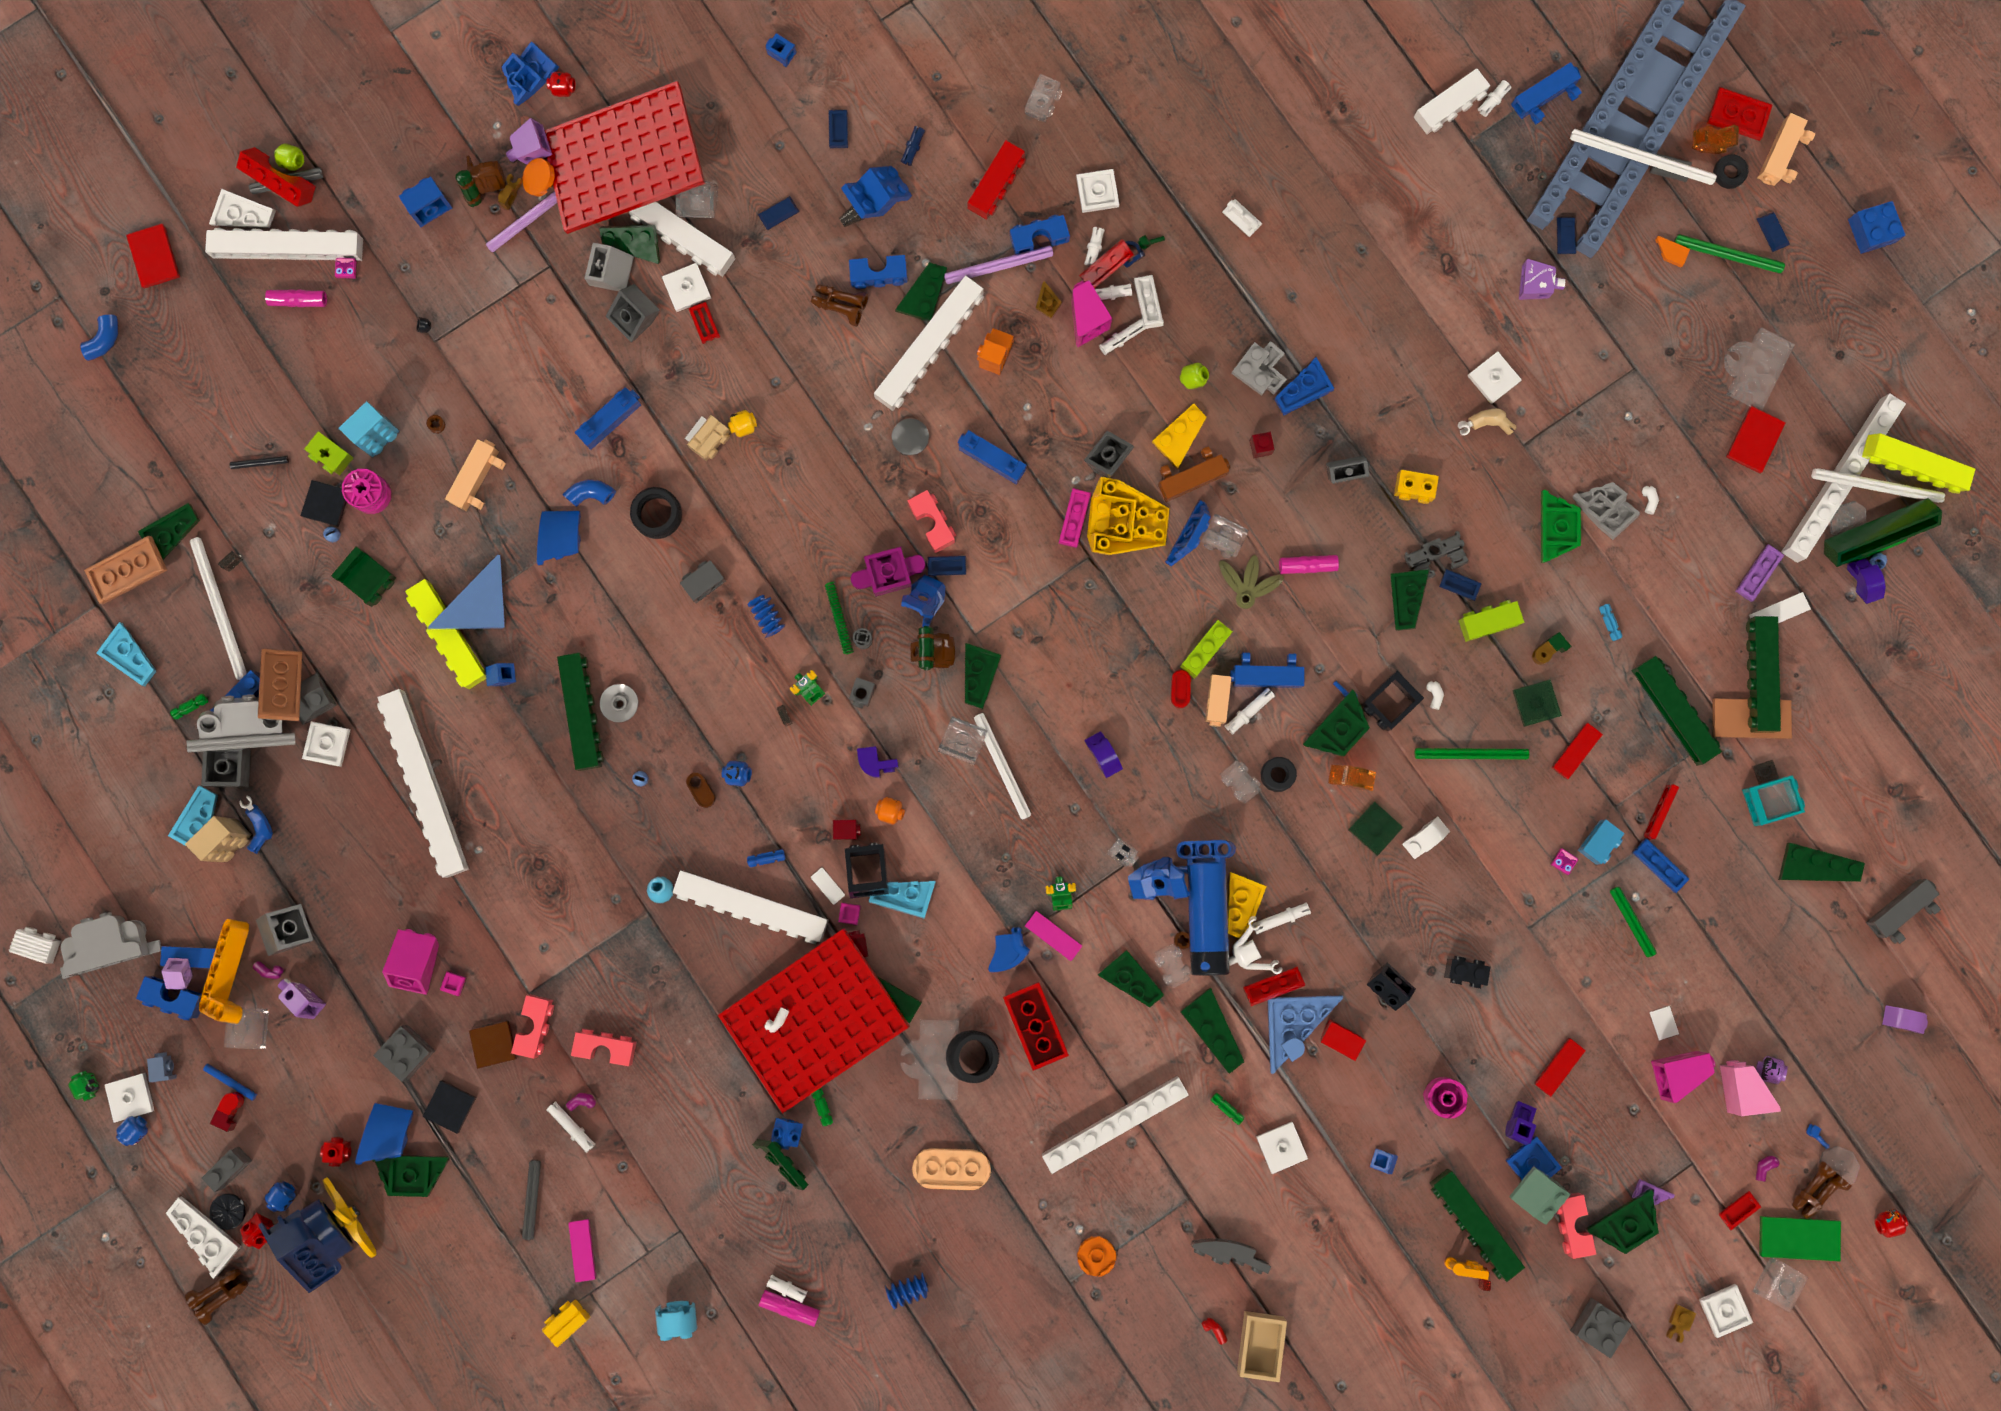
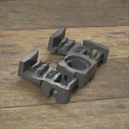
M1456 531L1454 536L1441 541L1438 538L1423 544L1420 550L1410 554L1406 552L1404 559L1409 569L1414 568V571L1429 569V573L1431 572L1428 575L1427 580L1436 575L1434 570L1431 571L1429 567L1430 562L1446 556V554H1448L1447 558L1450 557L1452 561L1450 563L1451 570L1467 564L1469 560L1463 550L1465 543L1463 540H1460V533ZM1429 547H1438L1439 553L1437 555L1431 554Z

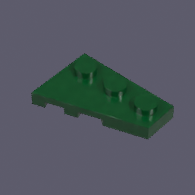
M1429 569L1390 574L1396 631L1416 629Z

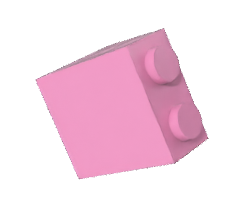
M1738 1060L1726 1061L1727 1065H1720L1727 1113L1749 1116L1781 1111L1780 1106L1754 1066L1746 1065V1062H1739Z

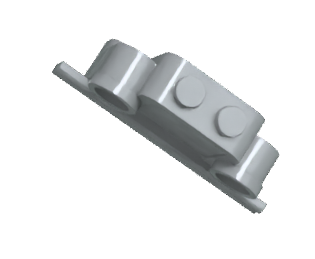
M243 695L242 698L223 696L215 702L214 712L204 711L200 714L197 720L199 740H187V752L295 745V733L282 734V720L258 718L259 698L255 697V695Z
M112 912L100 914V918L94 920L93 917L82 919L80 924L72 928V937L66 938L61 944L64 961L63 967L60 968L62 979L161 952V942L156 940L147 943L145 937L147 929L140 920L125 921L122 916L112 915Z

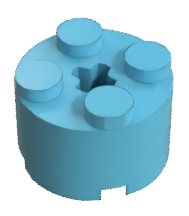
M674 1301L666 1303L667 1307L661 1309V1305L655 1309L657 1334L660 1336L661 1341H668L672 1337L679 1336L681 1339H687L692 1337V1332L697 1330L694 1302L689 1305V1301Z

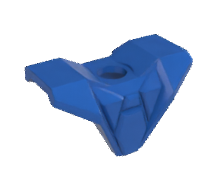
M923 575L912 584L910 595H903L901 606L919 612L924 617L922 627L929 626L945 601V585L936 579ZM918 596H924L928 600L923 601L919 599Z
M1163 857L1144 864L1128 876V882L1134 899L1154 900L1156 896L1166 895L1172 896L1174 899H1180L1190 895L1184 880L1185 874L1173 864V860L1170 857ZM1155 880H1162L1164 882V885H1160L1157 887L1155 884Z

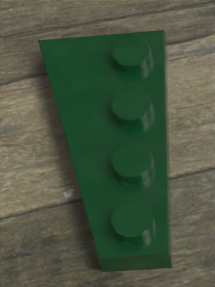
M1787 843L1778 880L1861 882L1865 863L1801 845Z

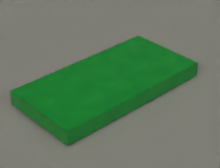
M1760 1216L1759 1256L1841 1262V1221Z

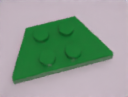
M1547 490L1541 491V563L1548 562L1581 546V508L1567 503L1566 500L1560 497L1557 498L1549 494Z

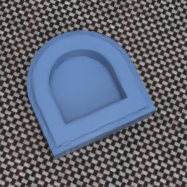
M1291 1038L1281 1044L1291 1062L1302 1056L1305 1050L1303 1042L1297 1038Z

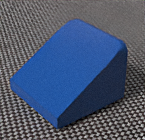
M1376 1148L1370 1167L1392 1175L1398 1156Z

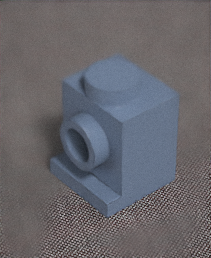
M167 1052L154 1054L155 1058L147 1059L149 1083L177 1078V1075H172L174 1063L171 1060V1055L167 1056Z

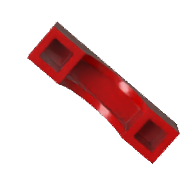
M256 147L240 151L236 165L237 169L296 207L312 202L316 188L315 185L301 176H290L277 171L269 164L270 156Z

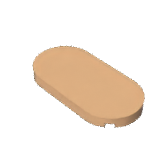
M928 1148L916 1156L912 1171L917 1182L925 1188L976 1190L988 1181L991 1166L988 1158L978 1150Z

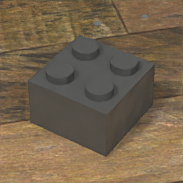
M251 749L203 751L201 786L249 787Z
M402 1025L373 1056L401 1082L408 1081L435 1050L408 1025Z
M1590 1298L1570 1331L1611 1359L1630 1329L1631 1324L1593 1298Z

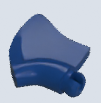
M1013 927L1011 929L1012 934L995 936L996 949L988 968L989 972L1009 970L1020 964L1027 957L1030 949L1024 945L1023 934H1021L1022 929L1020 927Z

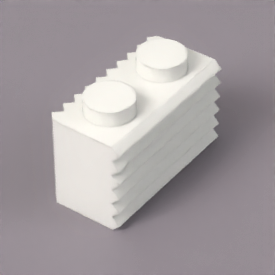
M25 927V929L16 930L9 952L49 964L54 962L61 941L55 939L56 936L53 934L43 933L42 935L37 933L35 928Z

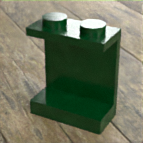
M358 547L351 551L331 575L371 607L381 601L382 594L394 585V580L396 579L394 575Z

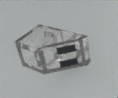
M1120 838L1115 841L1106 853L1123 868L1127 866L1132 867L1139 858L1136 856L1138 851Z

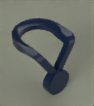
M1126 241L1127 245L1134 246L1139 254L1133 257L1131 262L1126 261L1124 263L1126 268L1145 256L1139 245L1133 241Z

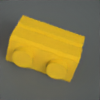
M576 1299L572 1303L567 1301L559 1308L561 1313L556 1317L552 1314L544 1322L546 1326L542 1331L557 1348L591 1318Z

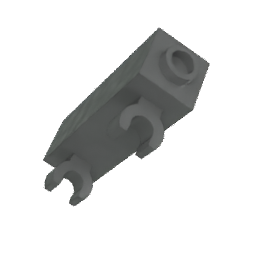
M1918 879L1866 923L1878 938L1889 937L1894 944L1897 942L1900 944L1906 938L1897 929L1923 908L1929 915L1932 913L1936 915L1941 909L1932 900L1940 894L1937 892L1936 886L1932 881Z

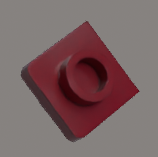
M860 930L848 932L863 957H868L865 933L860 934Z

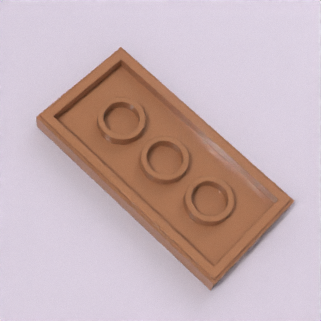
M147 536L84 571L99 604H105L167 571V568L153 537Z
M272 649L261 650L258 718L299 721L302 652Z
M1712 699L1713 737L1792 739L1791 700H1780V732L1751 733L1748 726V718L1750 717V709L1747 704L1748 699Z

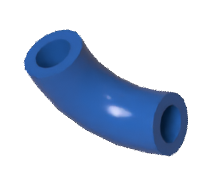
M102 315L97 318V334L92 339L80 344L81 352L87 361L105 355L114 346L118 336L117 316Z
M587 479L575 483L562 495L576 507L589 498L596 499L603 505H606L612 500L616 490L602 481Z

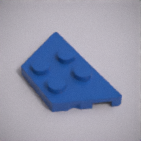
M1199 500L1169 553L1165 561L1169 566H1173L1195 549L1200 543L1199 538L1202 532H1205L1209 527L1208 521L1211 516L1207 504L1202 500Z

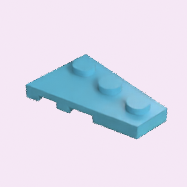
M119 622L97 651V654L140 685L146 686L156 673V669L124 624Z

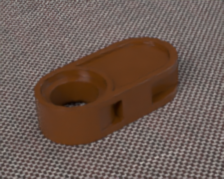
M691 773L686 779V784L697 804L703 808L713 806L715 795L706 779L699 773ZM695 776L701 779L699 787L691 785V779Z

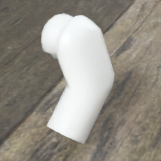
M1645 486L1642 494L1647 496L1649 500L1645 513L1653 515L1658 505L1659 497L1653 486Z
M1430 681L1426 687L1433 694L1430 707L1439 710L1444 692L1438 682Z
M780 1008L774 1021L767 1020L764 1026L765 1029L775 1033L784 1024L789 1011Z

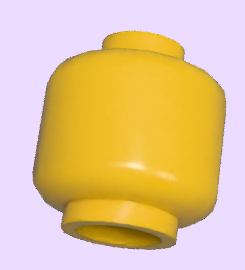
M747 410L731 414L730 422L727 423L731 434L735 433L737 437L752 434L755 431V427H757L753 413H749Z

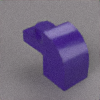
M1866 558L1847 564V570L1857 580L1856 593L1866 604L1884 598L1886 589L1885 579L1877 564L1872 566Z
M1101 731L1084 740L1106 778L1123 769L1113 747Z
M876 746L857 749L859 765L870 777L881 778V770L884 773H893L895 769L899 768L897 759L879 761Z
M1517 1101L1511 1119L1506 1124V1137L1524 1145L1531 1144L1536 1125L1532 1122L1537 1109Z

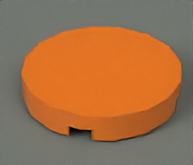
M536 158L527 164L522 177L523 187L527 193L540 197L548 192L546 190L549 187L551 188L555 176L554 168L550 165V162L542 158Z
M1091 1236L1085 1239L1079 1246L1077 1260L1080 1268L1087 1275L1102 1277L1114 1268L1116 1251L1113 1244L1106 1238Z

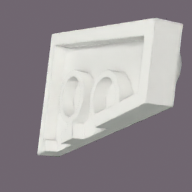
M221 189L209 225L270 228L276 210Z

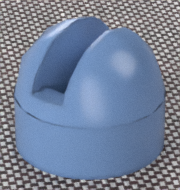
M332 526L327 527L323 532L324 538L329 542H336L341 536L340 531Z
M1876 553L1870 559V564L1872 566L1877 564L1880 569H1883L1887 563V556L1882 553Z
M643 771L635 772L632 777L633 783L640 787L645 786L649 780L648 775ZM638 776L643 777L645 779L644 781L636 780L635 777Z

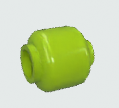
M286 143L281 144L274 152L276 164L281 168L296 171L304 164V155L301 149Z
M1201 363L1184 366L1180 374V381L1187 389L1203 387L1209 379L1208 369Z

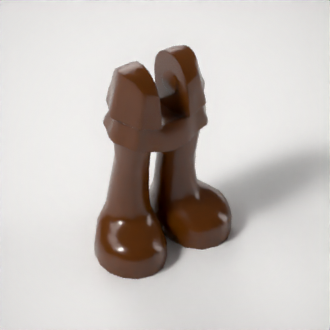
M828 285L816 286V292L828 297L826 300L818 296H812L811 303L818 308H823L825 311L831 310L847 316L852 326L857 327L862 316L861 309L864 310L868 302L867 293L859 292L853 294L839 291ZM834 298L851 303L856 307L834 302Z
M1822 1160L1818 1165V1172L1804 1190L1801 1189L1799 1195H1796L1792 1206L1799 1210L1809 1202L1802 1211V1216L1808 1219L1817 1214L1818 1210L1822 1209L1823 1204L1837 1189L1847 1191L1852 1185ZM1828 1178H1830V1180L1823 1187V1189L1814 1197L1813 1194L1816 1192V1190Z
M239 1269L226 1272V1275L220 1276L219 1280L200 1292L191 1290L185 1294L188 1306L191 1309H195L222 1289L223 1293L194 1311L195 1317L202 1324L207 1325L213 1318L212 1313L230 1299H235L238 1294L241 1295L247 1288L248 1282L246 1280L237 1284L236 1287L231 1282L241 1274Z

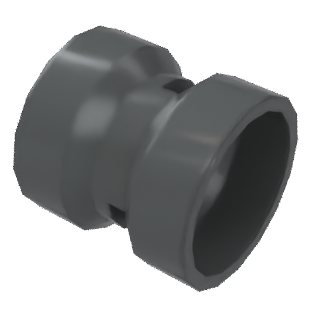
M859 628L853 634L854 644L859 649H867L872 645L873 638L867 629Z

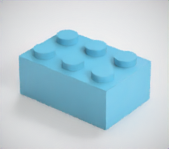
M367 401L339 427L356 446L371 457L380 454L383 447L388 442H392L399 432L381 412Z

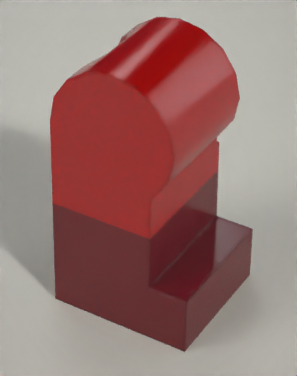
M239 1092L224 1095L210 1124L226 1132L234 1130L237 1122L232 1120L238 1108L244 1104V1096Z

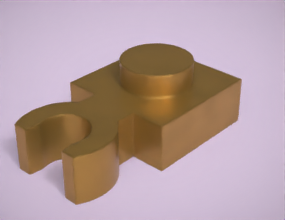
M1675 1304L1669 1319V1323L1673 1324V1327L1667 1331L1666 1336L1672 1339L1673 1334L1677 1333L1676 1341L1682 1343L1684 1340L1683 1331L1690 1332L1697 1313Z

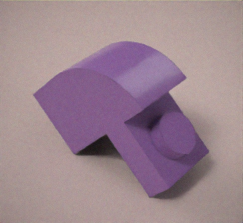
M1886 1005L1882 1025L1924 1034L1928 1021L1925 1013Z

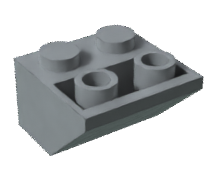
M593 243L585 280L589 286L614 291L626 288L634 257L612 246Z

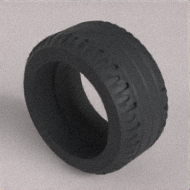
M651 487L642 490L635 496L630 507V518L635 528L641 534L652 539H661L670 536L677 530L682 520V508L671 492L660 487ZM653 499H664L671 505L669 520L663 526L657 528H650L644 525L641 520V511L644 505Z
M974 1030L963 1031L950 1041L946 1050V1063L949 1071L957 1079L967 1083H981L995 1073L999 1064V1050L995 1041L989 1035ZM977 1040L985 1049V1062L977 1072L966 1073L959 1062L960 1051L967 1042Z

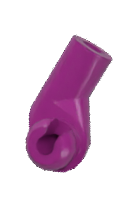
M260 961L253 965V969L264 978L278 979L284 972L280 966L275 965L273 969H269Z
M579 1093L568 1101L566 1106L570 1111H573L579 1105L587 1106L590 1109L596 1105V1100L591 1094Z
M1767 1156L1760 1160L1757 1164L1755 1180L1766 1182L1767 1171L1779 1166L1778 1158Z

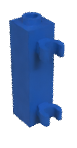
M1570 62L1515 97L1511 105L1519 117L1523 119L1530 114L1532 121L1536 125L1545 117L1539 108L1565 91L1571 101L1577 99L1578 95L1582 93L1579 87L1576 86L1581 78L1578 68Z
M625 387L616 393L588 421L581 424L580 428L575 431V434L592 450L641 406L638 401L640 397L633 389L629 391Z
M970 430L966 434L963 433L957 442L961 452L1016 485L1027 469L1026 464Z
M1242 653L1241 665H1235L1233 670H1230L1233 687H1304V667H1296V654L1287 655V666H1250V653Z

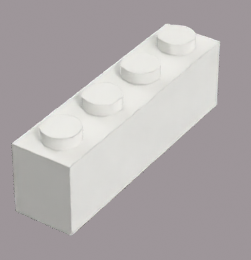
M1475 69L1418 109L1414 119L1426 134L1432 131L1435 133L1442 128L1444 122L1454 120L1458 116L1457 113L1461 110L1465 112L1473 105L1474 101H1481L1485 98L1490 84L1480 71Z

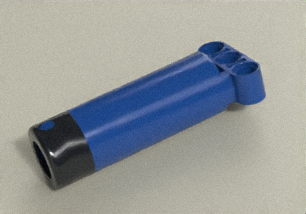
M1184 841L1179 843L1176 848L1177 855L1182 859H1187V866H1178L1177 868L1188 875L1191 975L1210 976L1228 975L1230 973L1226 858L1232 857L1236 851V847L1231 841ZM1206 844L1210 849L1207 855L1203 853V847ZM1224 844H1227L1229 848L1226 854H1223L1221 851ZM1187 845L1191 849L1188 856L1184 853V848Z

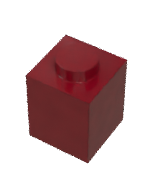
M1271 431L1252 435L1249 440L1253 459L1272 455L1275 450Z
M833 820V840H858L857 836L861 835V824H857V820Z

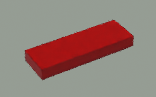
M1121 239L1079 276L1084 282L1090 280L1093 287L1096 288L1128 261L1134 253L1127 243Z
M1586 723L1552 766V769L1568 780L1603 734L1589 723Z
M1674 784L1666 785L1643 835L1649 840L1657 838L1679 786Z
M1298 967L1247 985L1243 987L1250 1006H1254L1304 987L1305 982Z
M1568 1038L1534 1085L1551 1097L1586 1050L1571 1038Z

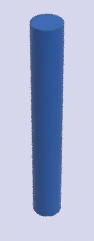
M206 1064L203 1068V1071L253 1101L256 1098L257 1094L213 1066Z

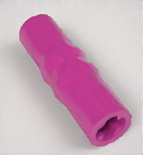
M301 289L267 290L265 300L268 306L326 307L327 294L325 291Z
M1313 555L1279 559L1280 574L1338 571L1339 568L1337 555Z
M764 1290L759 1306L813 1327L820 1313L818 1309Z

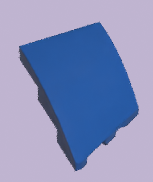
M532 41L520 56L512 53L502 66L504 75L507 77L508 87L511 89L515 99L513 101L518 106L533 96L547 82V78H550L551 74L559 69V66Z
M542 511L537 544L538 565H543L544 561L552 558L558 560L579 552L581 542L579 534L580 511Z
M375 1103L364 1129L355 1163L361 1165L365 1161H381L386 1158L401 1157L408 1141L407 1129L413 1118V1111Z

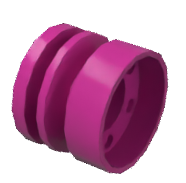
M357 469L351 471L342 483L344 499L350 505L366 514L382 512L391 500L389 484L371 470Z

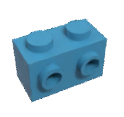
M1600 820L1577 851L1596 865L1605 864L1611 858L1610 853L1613 848H1617L1622 843V836L1625 833L1608 820Z

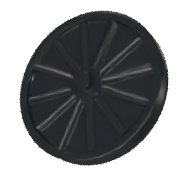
M222 1194L211 1203L210 1218L221 1229H233L244 1220V1203L234 1194Z

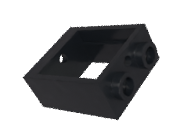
M1396 671L1361 705L1364 707L1363 711L1368 716H1373L1377 720L1376 724L1383 731H1390L1424 697ZM1391 683L1412 702L1392 722L1372 704V701Z
M870 843L868 846L852 845L849 848H845L850 899L889 894L884 845ZM879 854L882 881L853 884L851 857Z

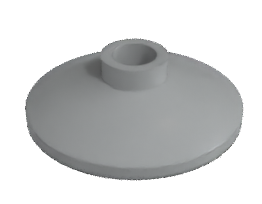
M623 684L612 685L601 695V712L607 719L613 722H625L631 719L637 712L638 697L629 686ZM619 701H623L624 705L622 707L617 706Z

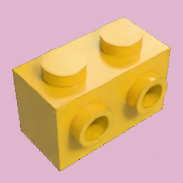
M1400 470L1397 474L1394 496H1399L1401 500L1416 499L1419 503L1428 504L1436 497L1439 476Z

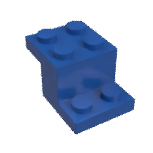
M892 166L870 168L857 182L845 183L841 188L861 219L884 216L896 202L908 201L912 197L908 186L903 183L897 170Z

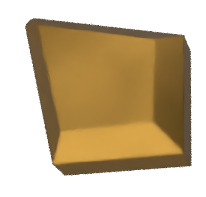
M1043 281L1036 309L1052 319L1062 302L1047 283Z

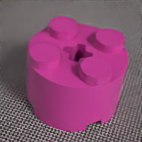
M1447 1077L1435 1078L1429 1082L1423 1092L1427 1108L1439 1117L1456 1118L1466 1110L1468 1094L1464 1086L1456 1080ZM1444 1094H1447V1095H1448V1096H1447V1099H1448L1447 1102L1443 1100V1099H1444Z

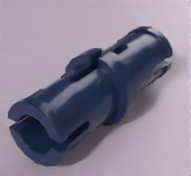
M914 126L911 137L905 144L906 149L903 157L900 160L903 164L907 165L908 163V166H912L916 152L920 150L919 145L925 133L923 128L919 127L918 129V126Z

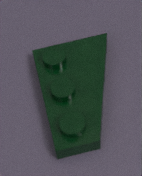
M655 225L601 226L599 228L603 245L612 246L634 257L656 264L661 262Z
M929 262L897 306L895 312L930 322L936 309L945 279L944 276L947 273V267Z
M187 503L139 530L138 533L142 539L147 536L153 537L162 560H164L195 527L200 519L192 505Z
M965 643V704L983 710L1001 655Z
M1127 950L1097 974L1149 1008L1164 996L1162 991Z
M757 1139L752 1144L756 1149L761 1148L766 1153L765 1158L769 1162L779 1166V1173L795 1189L804 1190L809 1185L805 1181V1175L800 1170L794 1168V1162L788 1156H784L781 1152L782 1148L777 1142Z

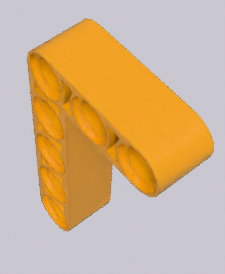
M227 919L222 926L199 1002V1011L216 1021L238 1024L242 1018V1007L229 1001L228 998L248 935L249 924L247 922Z

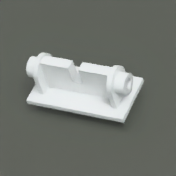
M1236 199L1231 200L1222 212L1248 237L1262 225Z

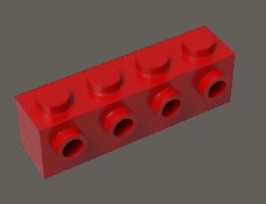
M1005 140L967 202L970 211L986 220L990 215H994L999 199H1004L1007 193V186L1013 184L1017 176L1015 173L1018 168L1022 169L1026 162L1024 150Z

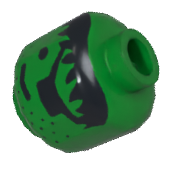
M82 1071L72 1076L68 1084L74 1099H83L84 1102L96 1097L95 1093L100 1088L95 1075L87 1073V1071Z

